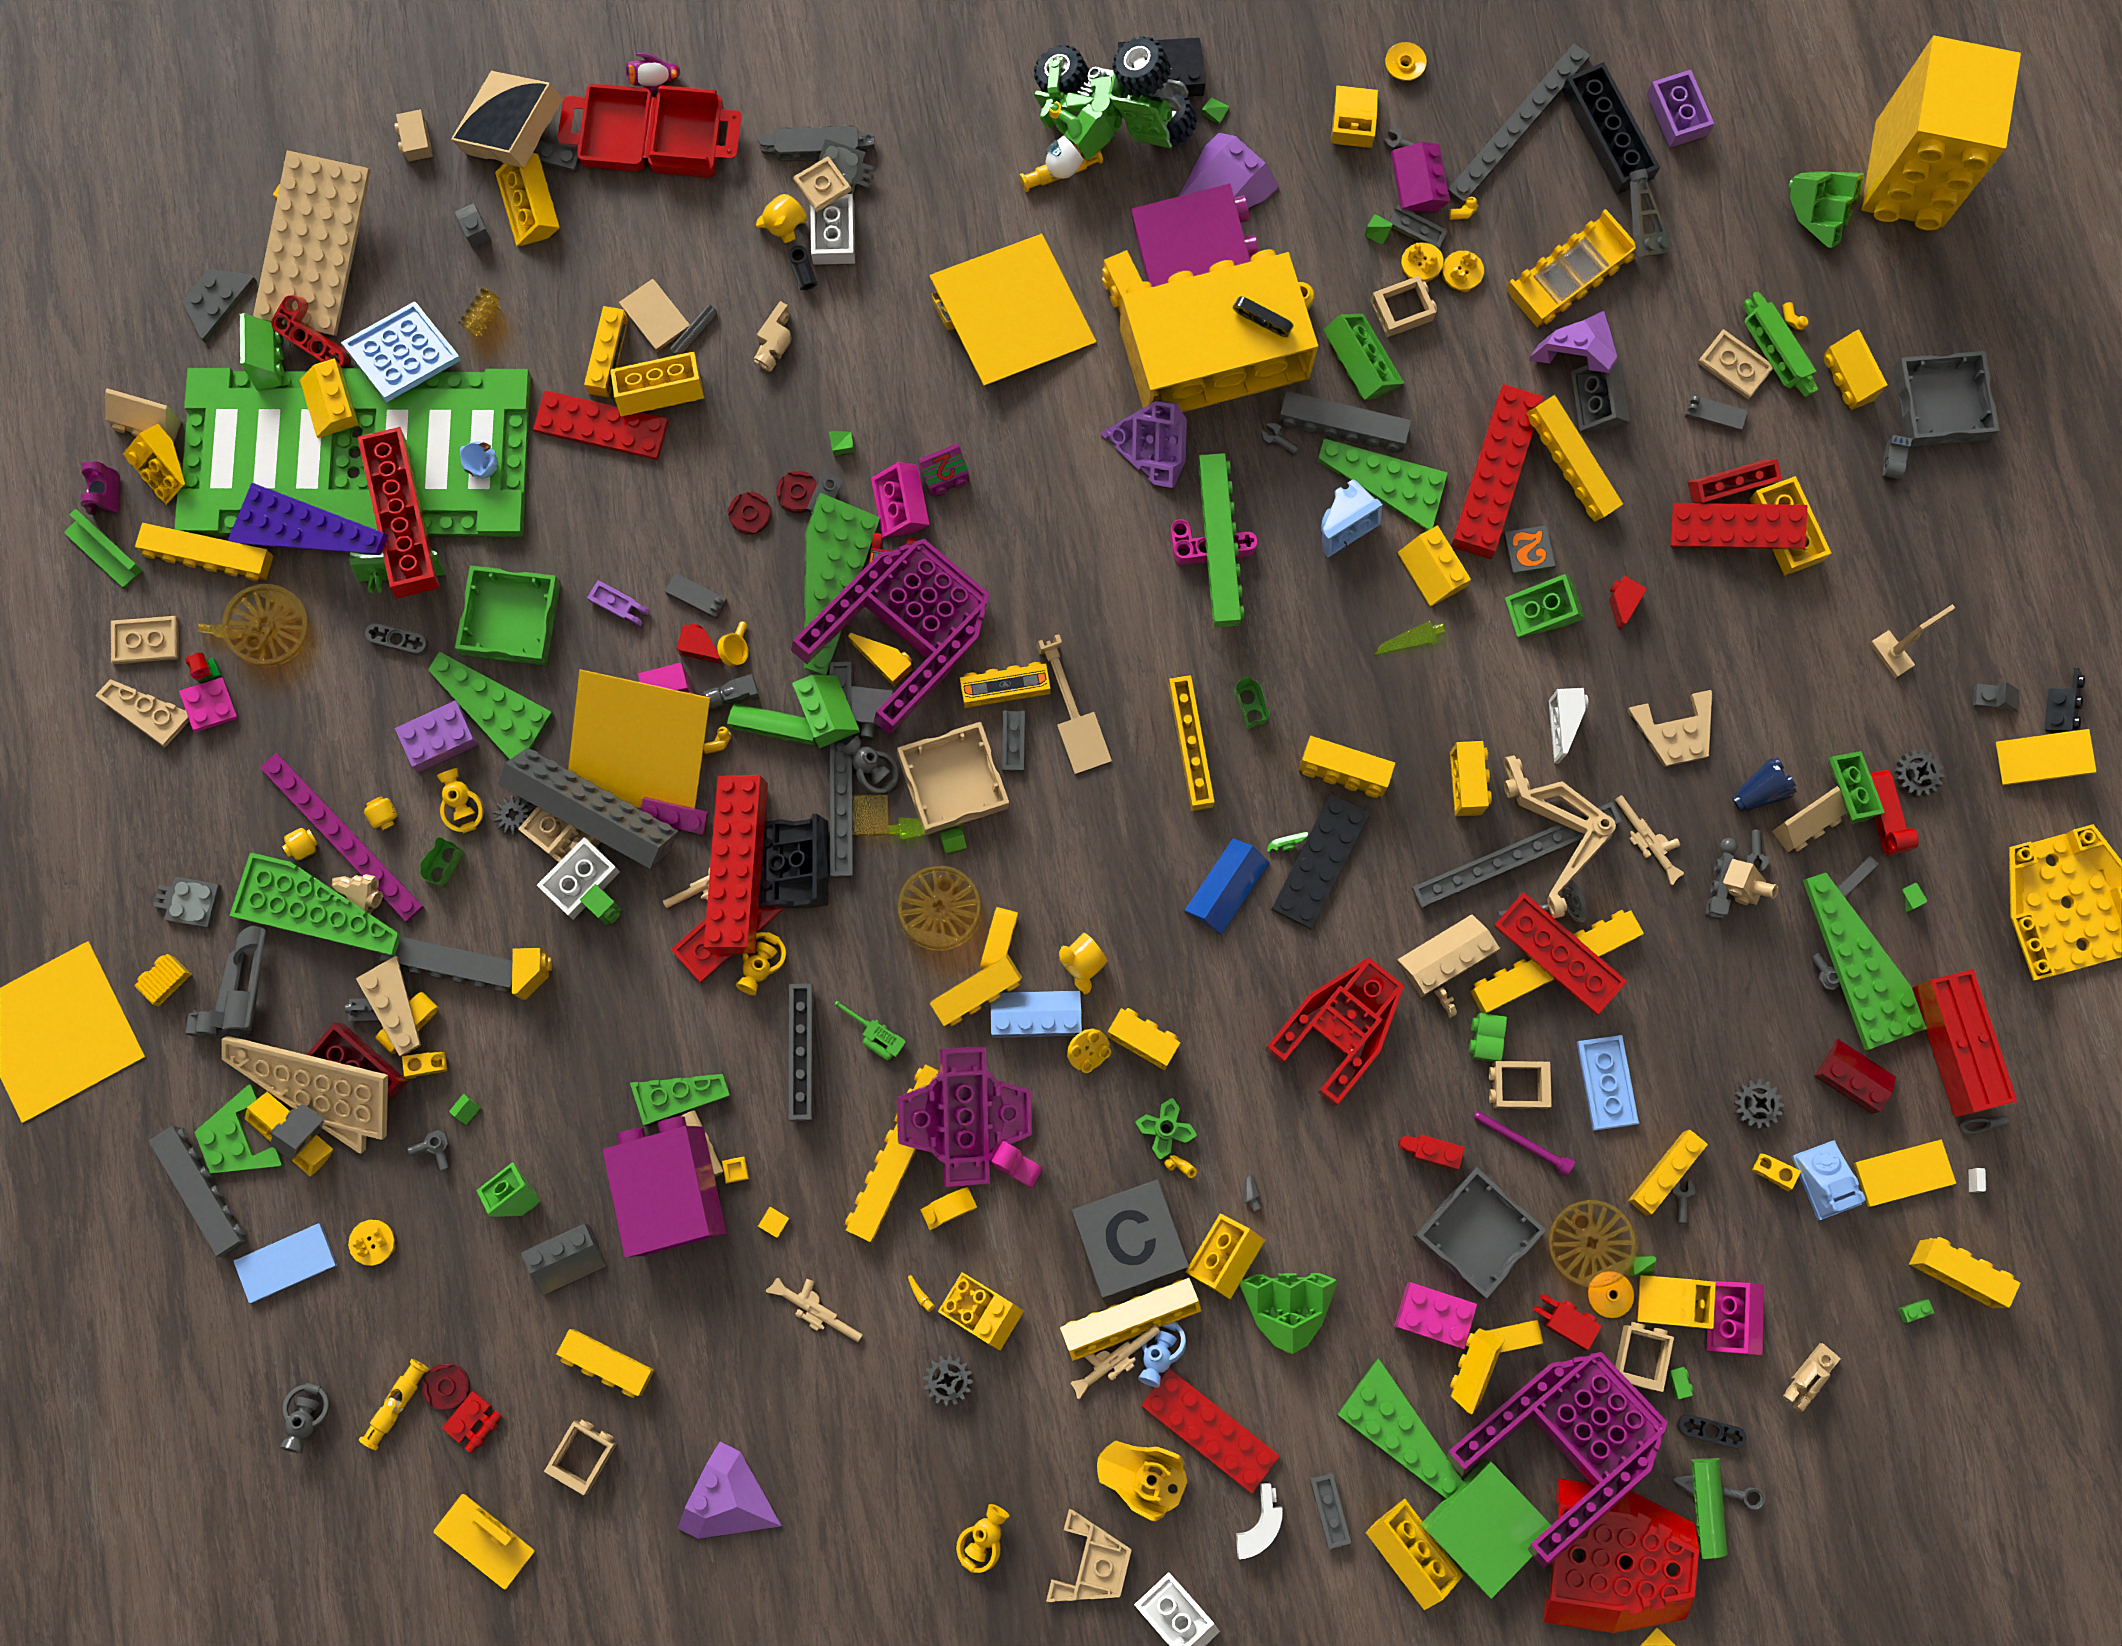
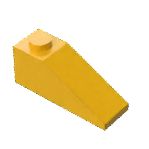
M853 633L848 635L850 643L893 687L913 670L912 659L907 653H900L896 648Z

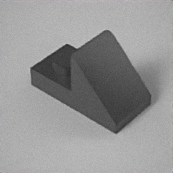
M2004 682L1999 686L1974 685L1973 707L2018 711L2019 689L2008 682Z

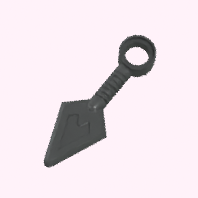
M1692 1475L1673 1479V1483L1694 1497ZM1722 1487L1724 1497L1741 1500L1750 1509L1757 1510L1764 1505V1494L1757 1488L1749 1487L1744 1491ZM1750 1492H1756L1759 1495V1501L1755 1505H1750L1747 1501V1495Z

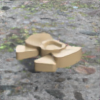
M1443 987L1436 989L1434 994L1439 998L1442 1006L1447 1011L1448 1017H1454L1457 1011L1454 1004H1450V1002L1454 1001L1453 997L1447 999V992Z

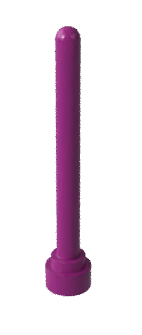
M1481 1112L1474 1114V1118L1478 1122L1555 1165V1168L1559 1170L1558 1173L1565 1177L1569 1175L1575 1164V1161L1572 1159L1557 1157Z

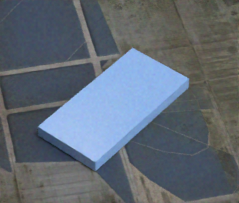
M1618 1035L1578 1041L1577 1047L1593 1131L1638 1125L1639 1121L1623 1036Z
M321 1223L234 1260L236 1270L250 1304L337 1266Z

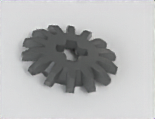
M511 796L510 802L503 798L505 805L496 804L500 811H493V814H497L499 817L493 819V821H500L497 828L500 829L504 826V833L507 834L508 829H511L512 835H515V829L524 823L529 817L527 813L533 810L532 808H525L529 804L528 801L521 804V797L514 801V796ZM511 809L519 812L514 821L511 818H507Z

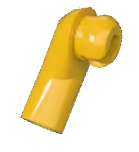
M1468 197L1461 209H1450V220L1470 218L1477 210V199Z
M1792 302L1782 305L1786 324L1796 330H1803L1808 325L1806 317L1795 315Z
M720 727L717 730L715 740L704 743L703 749L705 754L721 751L726 748L731 739V733L728 728Z

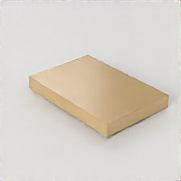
M651 279L619 302L620 306L656 352L682 335L690 326L654 279Z
M1724 329L1697 362L1748 400L1773 370L1769 361Z
M177 616L111 621L112 664L179 659V618Z

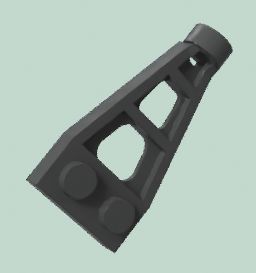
M1647 169L1631 172L1633 237L1638 258L1671 252L1669 239L1647 182ZM1641 196H1643L1648 209L1646 211L1641 210ZM1644 216H1648L1651 219L1654 233L1646 234L1644 232Z

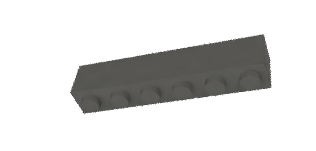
M1289 391L1285 393L1279 422L1287 427L1297 426L1308 432H1323L1329 437H1344L1350 442L1361 441L1372 447H1387L1388 450L1393 452L1403 451L1411 420Z
M405 937L400 938L395 956H398L399 966L408 968V972L421 974V971L430 972L429 976L442 979L444 975L451 977V981L462 984L467 980L473 982V986L486 988V985L495 986V991L507 993L508 989L512 990V960ZM381 953L380 960L386 962L394 956Z
M789 984V1121L814 1122V986L812 984Z
M171 1126L150 1139L149 1143L214 1254L224 1257L247 1242L244 1237L246 1232L242 1225L237 1224L233 1216L235 1213L228 1204L225 1205L221 1198L223 1197L221 1189L217 1185L214 1186L210 1179L212 1174H210L209 1169L206 1166H202L198 1150L189 1144L188 1140L190 1137L183 1128Z

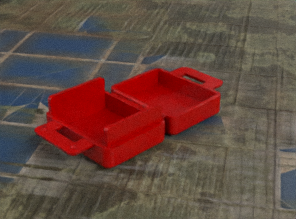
M590 84L586 89L585 97L567 96L563 99L558 141L561 144L578 145L577 156L584 167L638 172L644 169L645 160L648 158L650 168L654 173L710 178L715 174L717 158L732 159L737 155L742 115L737 110L724 109L722 99L715 90L660 85L658 88L659 92L655 98L652 97L651 92L647 88ZM574 108L583 109L580 133H571ZM722 121L728 122L725 146H719Z

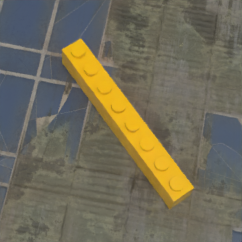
M1621 910L1611 915L1612 920L1606 923L1604 920H1600L1591 925L1592 930L1585 933L1583 929L1573 935L1597 956L1601 957L1640 937L1644 933L1632 911L1624 913ZM1522 959L1513 964L1514 969L1507 972L1504 968L1493 974L1494 979L1487 982L1486 978L1476 982L1474 984L1475 988L1470 992L1481 1013L1487 1014L1555 979L1533 960L1527 962L1525 959Z
M926 1064L923 1069L919 1068L914 1078L917 1083L914 1089L910 1088L907 1093L928 1085L938 1074V1070ZM897 1124L894 1131L890 1129L884 1142L887 1145L884 1151L880 1150L875 1159L877 1166L874 1172L870 1171L866 1177L865 1183L868 1185L864 1193L860 1191L856 1198L855 1204L858 1206L854 1214L850 1212L845 1221V1225L848 1226L846 1231L871 1243L917 1150L916 1148L898 1144Z

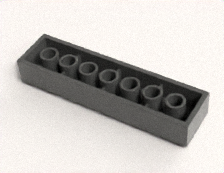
M526 748L504 765L498 783L499 786L649 869L670 853L678 833L677 830L669 824L655 819L651 814L635 808L631 803L617 798L613 793L597 787L593 782L577 776L575 772L566 770L555 761L546 759L535 750Z

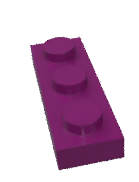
M647 797L643 798L641 811L651 814L652 817L669 824L672 828L702 835L705 833L708 811Z

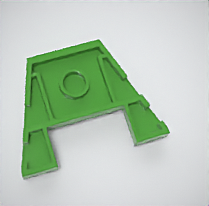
M251 1084L246 1086L195 1131L210 1174L284 1166L279 1151L273 1147L256 1155L253 1153L239 1117L240 1112L247 1110V1107L258 1099L255 1088Z

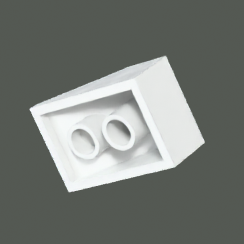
M1584 688L1557 689L1549 699L1554 764H1559L1568 753L1584 712L1588 708V696L1584 695Z
M1169 1572L1134 1604L1169 1646H1206L1220 1632L1213 1621Z

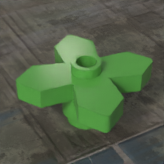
M1173 1098L1161 1104L1160 1119L1146 1114L1135 1122L1142 1134L1156 1135L1152 1150L1159 1160L1171 1153L1172 1139L1187 1143L1197 1135L1190 1124L1176 1122L1180 1108ZM1162 1126H1169L1170 1132L1163 1133L1161 1130Z

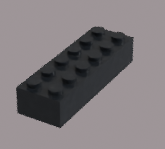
M1600 63L1567 77L1562 91L1616 194L1631 189V172L1647 169V182L1653 180L1660 166L1605 63Z

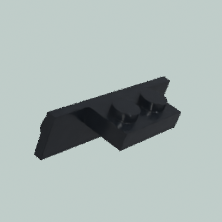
M2074 668L2072 688H2049L2045 732L2063 733L2080 730L2081 717H2078V711L2083 707V696H2080L2081 688L2085 687V675H2082L2079 668Z

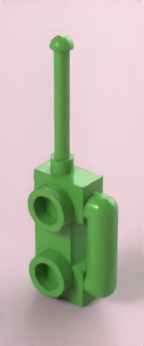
M839 1001L835 1002V1007L840 1008L866 1027L862 1034L865 1036L863 1040L864 1046L885 1060H890L892 1056H898L906 1044L904 1039L887 1030V1026L884 1024L883 1026L880 1025L878 1020L866 1021L840 1004ZM875 1039L879 1040V1041L882 1042L884 1045H886L887 1048H886V1049L883 1048L882 1046H880L879 1044H877L874 1040H875Z

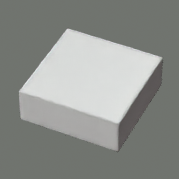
M1985 1168L1969 1169V1192H1985Z

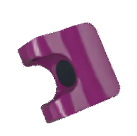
M83 462L82 474L87 483L86 494H81V506L86 509L89 515H95L96 504L101 509L118 513L120 504L119 473L101 462Z

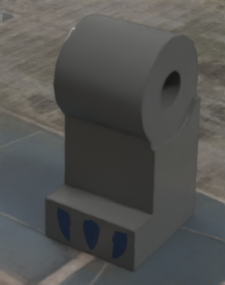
M1892 435L1886 442L1883 476L1902 479L1906 470V460L1912 438Z

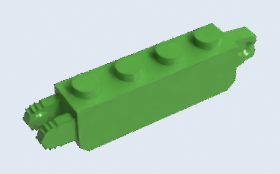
M1754 292L1750 296L1751 298L1746 299L1743 303V307L1748 314V317L1745 318V325L1784 386L1788 388L1796 386L1804 397L1814 394L1818 387L1812 375L1817 371L1772 302L1767 303L1761 293Z

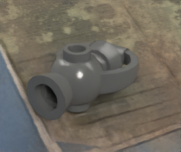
M856 735L841 750L848 755H853L852 763L856 769L858 782L870 793H889L897 785L899 773L896 762L884 752L875 751L871 747H861V741L858 735ZM879 758L889 764L893 777L882 789L872 787L864 777V774L870 773L872 776L871 780L876 785L889 773L890 770L886 767L878 766Z
M306 1383V1385L294 1388L286 1396L283 1402V1415L286 1420L285 1430L289 1437L284 1439L279 1447L280 1449L302 1454L303 1443H301V1440L310 1436L314 1428L321 1425L326 1419L329 1412V1399L325 1391L321 1389V1386ZM304 1391L322 1396L324 1408L321 1415L315 1421L310 1413L315 1411L320 1403L305 1397H297L299 1411L289 1415V1404L297 1393Z

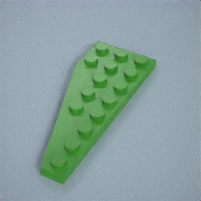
M823 493L818 495L805 533L804 628L862 571L872 543L873 534L880 519L876 515ZM841 631L808 665L804 662L805 670L818 675L827 674Z
M250 852L230 913L231 917L395 956L401 934L294 863Z
M1822 873L1803 880L1864 1050H1869L1927 1029L1911 985L1828 874Z

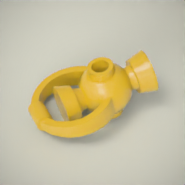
M458 768L436 775L441 783H445L442 791L443 801L440 806V815L445 825L454 831L463 832V834L477 829L476 827L480 824L484 815V806L478 795L469 791L464 783L457 781V777H459ZM470 796L477 803L478 817L475 822L471 821L457 827L447 818L446 807L448 805L455 808L453 813L454 821L475 813L471 807L466 805Z
M770 932L757 933L756 939L764 938V940L774 945L777 944L781 952L780 961L770 968L768 959H772L777 950L764 942H757V955L748 957V954H742L745 977H742L737 982L736 987L746 994L756 995L758 987L756 982H761L768 975L775 973L785 961L786 950L783 942L779 939L780 937Z
M989 1504L986 1513L988 1518L979 1520L974 1526L964 1530L958 1538V1558L961 1565L971 1573L986 1572L999 1559V1540L1001 1538L999 1524H1003L1009 1517V1514L997 1505ZM970 1533H972L975 1542L970 1543L965 1548V1553L972 1559L985 1562L986 1548L992 1547L991 1559L984 1567H978V1565L965 1557L964 1543Z

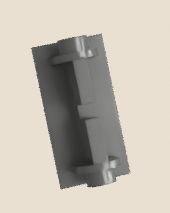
M826 471L822 472L807 506V509L811 511V515L818 495L823 493L835 498L843 481L842 479Z
M367 998L349 999V1004L345 1005L348 1021H379Z

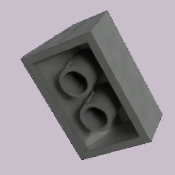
M1617 361L1610 373L1589 370V365L1571 371L1581 432L1613 429L1630 422L1621 362Z
M582 1224L521 1252L528 1272L543 1296L607 1267L589 1224Z

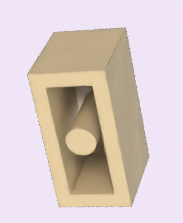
M421 109L396 114L398 123H395L397 135L401 137V142H398L401 155L405 154L408 162L433 157L427 122Z

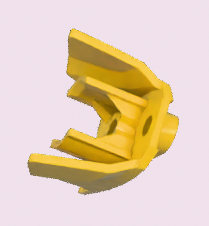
M1114 1441L1098 1457L1097 1472L1099 1482L1115 1490L1132 1511L1152 1521L1160 1520L1166 1512L1179 1505L1188 1482L1184 1470L1185 1463L1182 1457L1160 1447H1137ZM1154 1475L1156 1482L1149 1484L1147 1477ZM1175 1484L1177 1491L1170 1493L1168 1491L1169 1485Z

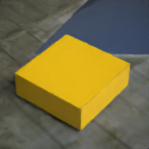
M745 1157L722 1161L726 1184L749 1179Z
M769 1207L758 1227L778 1238L790 1218Z

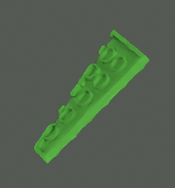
M1328 439L1323 440L1318 458L1320 463L1349 480H1356L1371 496L1394 511L1405 515L1411 522L1425 528V531L1433 528L1447 472Z
M441 652L437 654L428 669L509 759H512L526 748L532 749L553 715L551 711Z
M1377 1358L1337 1415L1444 1498H1449L1458 1489L1463 1480L1446 1459L1447 1457L1379 1358Z

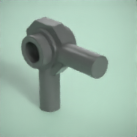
M1819 953L1812 956V960L1821 971L1818 980L1823 988L1832 991L1841 986L1835 968L1828 967Z
M439 1130L428 1133L424 1142L408 1147L410 1156L429 1151L436 1155L440 1171L449 1168L444 1153L449 1145L445 1133Z

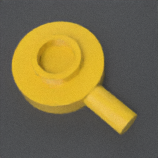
M740 622L735 633L722 636L718 642L719 657L728 666L735 667L741 665L748 658V646L743 638L748 626L745 622Z

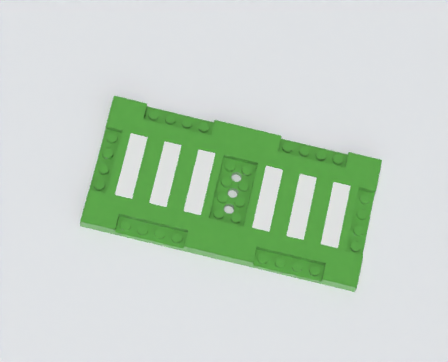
M231 368L187 369L184 406L187 410L182 471L185 485L177 493L175 530L202 536H230L251 483L258 484L377 530L362 456L360 454L357 458L351 457L353 450L360 449L358 438L352 437V433L356 429H362L361 436L401 427L408 445L428 536L523 537L531 374L528 369H485V372H440L386 403L360 368H342L359 425L320 438L316 437L300 383V379L306 372L284 371L282 386L256 390L245 371H232ZM475 441L491 445L498 458L495 473L481 479L477 478V476L472 477L471 474L465 472L461 464V446H466ZM352 470H360L358 477L350 478L349 475Z

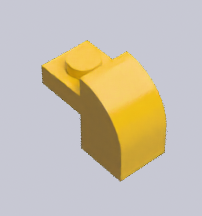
M965 1187L935 1200L930 1205L922 1208L921 1212L929 1230H932L977 1208V1205L969 1188Z

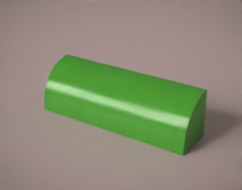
M734 703L727 722L730 729L812 746L816 744L805 717Z
M1720 1458L1691 1459L1699 1555L1702 1559L1724 1557L1728 1555Z

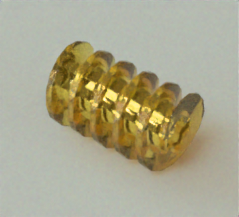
M485 288L480 289V294L475 296L476 301H472L470 304L471 308L466 309L467 315H462V322H458L465 330L480 337L482 333L479 331V328L487 329L483 322H492L488 315L496 316L493 308L501 309V306L497 303L500 299Z

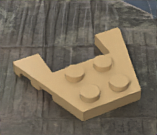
M1711 690L1694 693L1690 696L1696 715L1694 717L1654 725L1648 703L1627 709L1629 715L1638 724L1637 727L1641 733H1644L1650 742V747L1664 767L1701 760L1709 756Z
M1069 1509L1064 1531L1087 1536L1076 1585L1051 1579L1046 1601L1120 1597L1132 1549L1074 1510Z

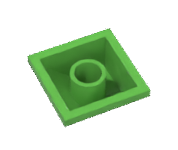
M514 1162L476 1190L490 1217L523 1216L540 1202L534 1188Z

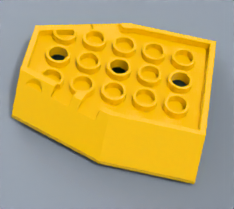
M2094 824L2033 843L2030 841L2009 847L2010 917L2033 981L2122 957V860ZM2047 855L2055 858L2056 864L2054 867L2047 864ZM2063 897L2070 900L2071 906L2069 909L2062 906L2061 899ZM2078 939L2086 943L2084 951L2078 949L2076 945Z

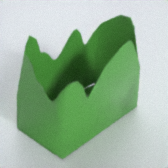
M1250 677L1242 678L1236 684L1234 694L1246 728L1250 729L1268 723L1270 711L1266 707L1261 685ZM1251 690L1255 694L1254 702L1251 704L1242 703L1241 692ZM1251 710H1258L1262 714V720H1255L1249 723L1247 714Z
M437 837L435 839V847L421 861V877L432 884L444 888L464 851L452 841L449 842L441 837ZM447 848L455 849L451 863H446L442 858V854ZM442 867L444 868L442 879L439 882L433 881L431 878L432 870Z

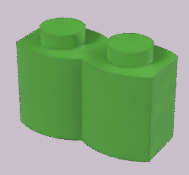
M1479 1013L1477 1018H1473L1471 1031H1475L1474 1040H1470L1469 1053H1472V1059L1487 1062L1502 1060L1507 1017Z

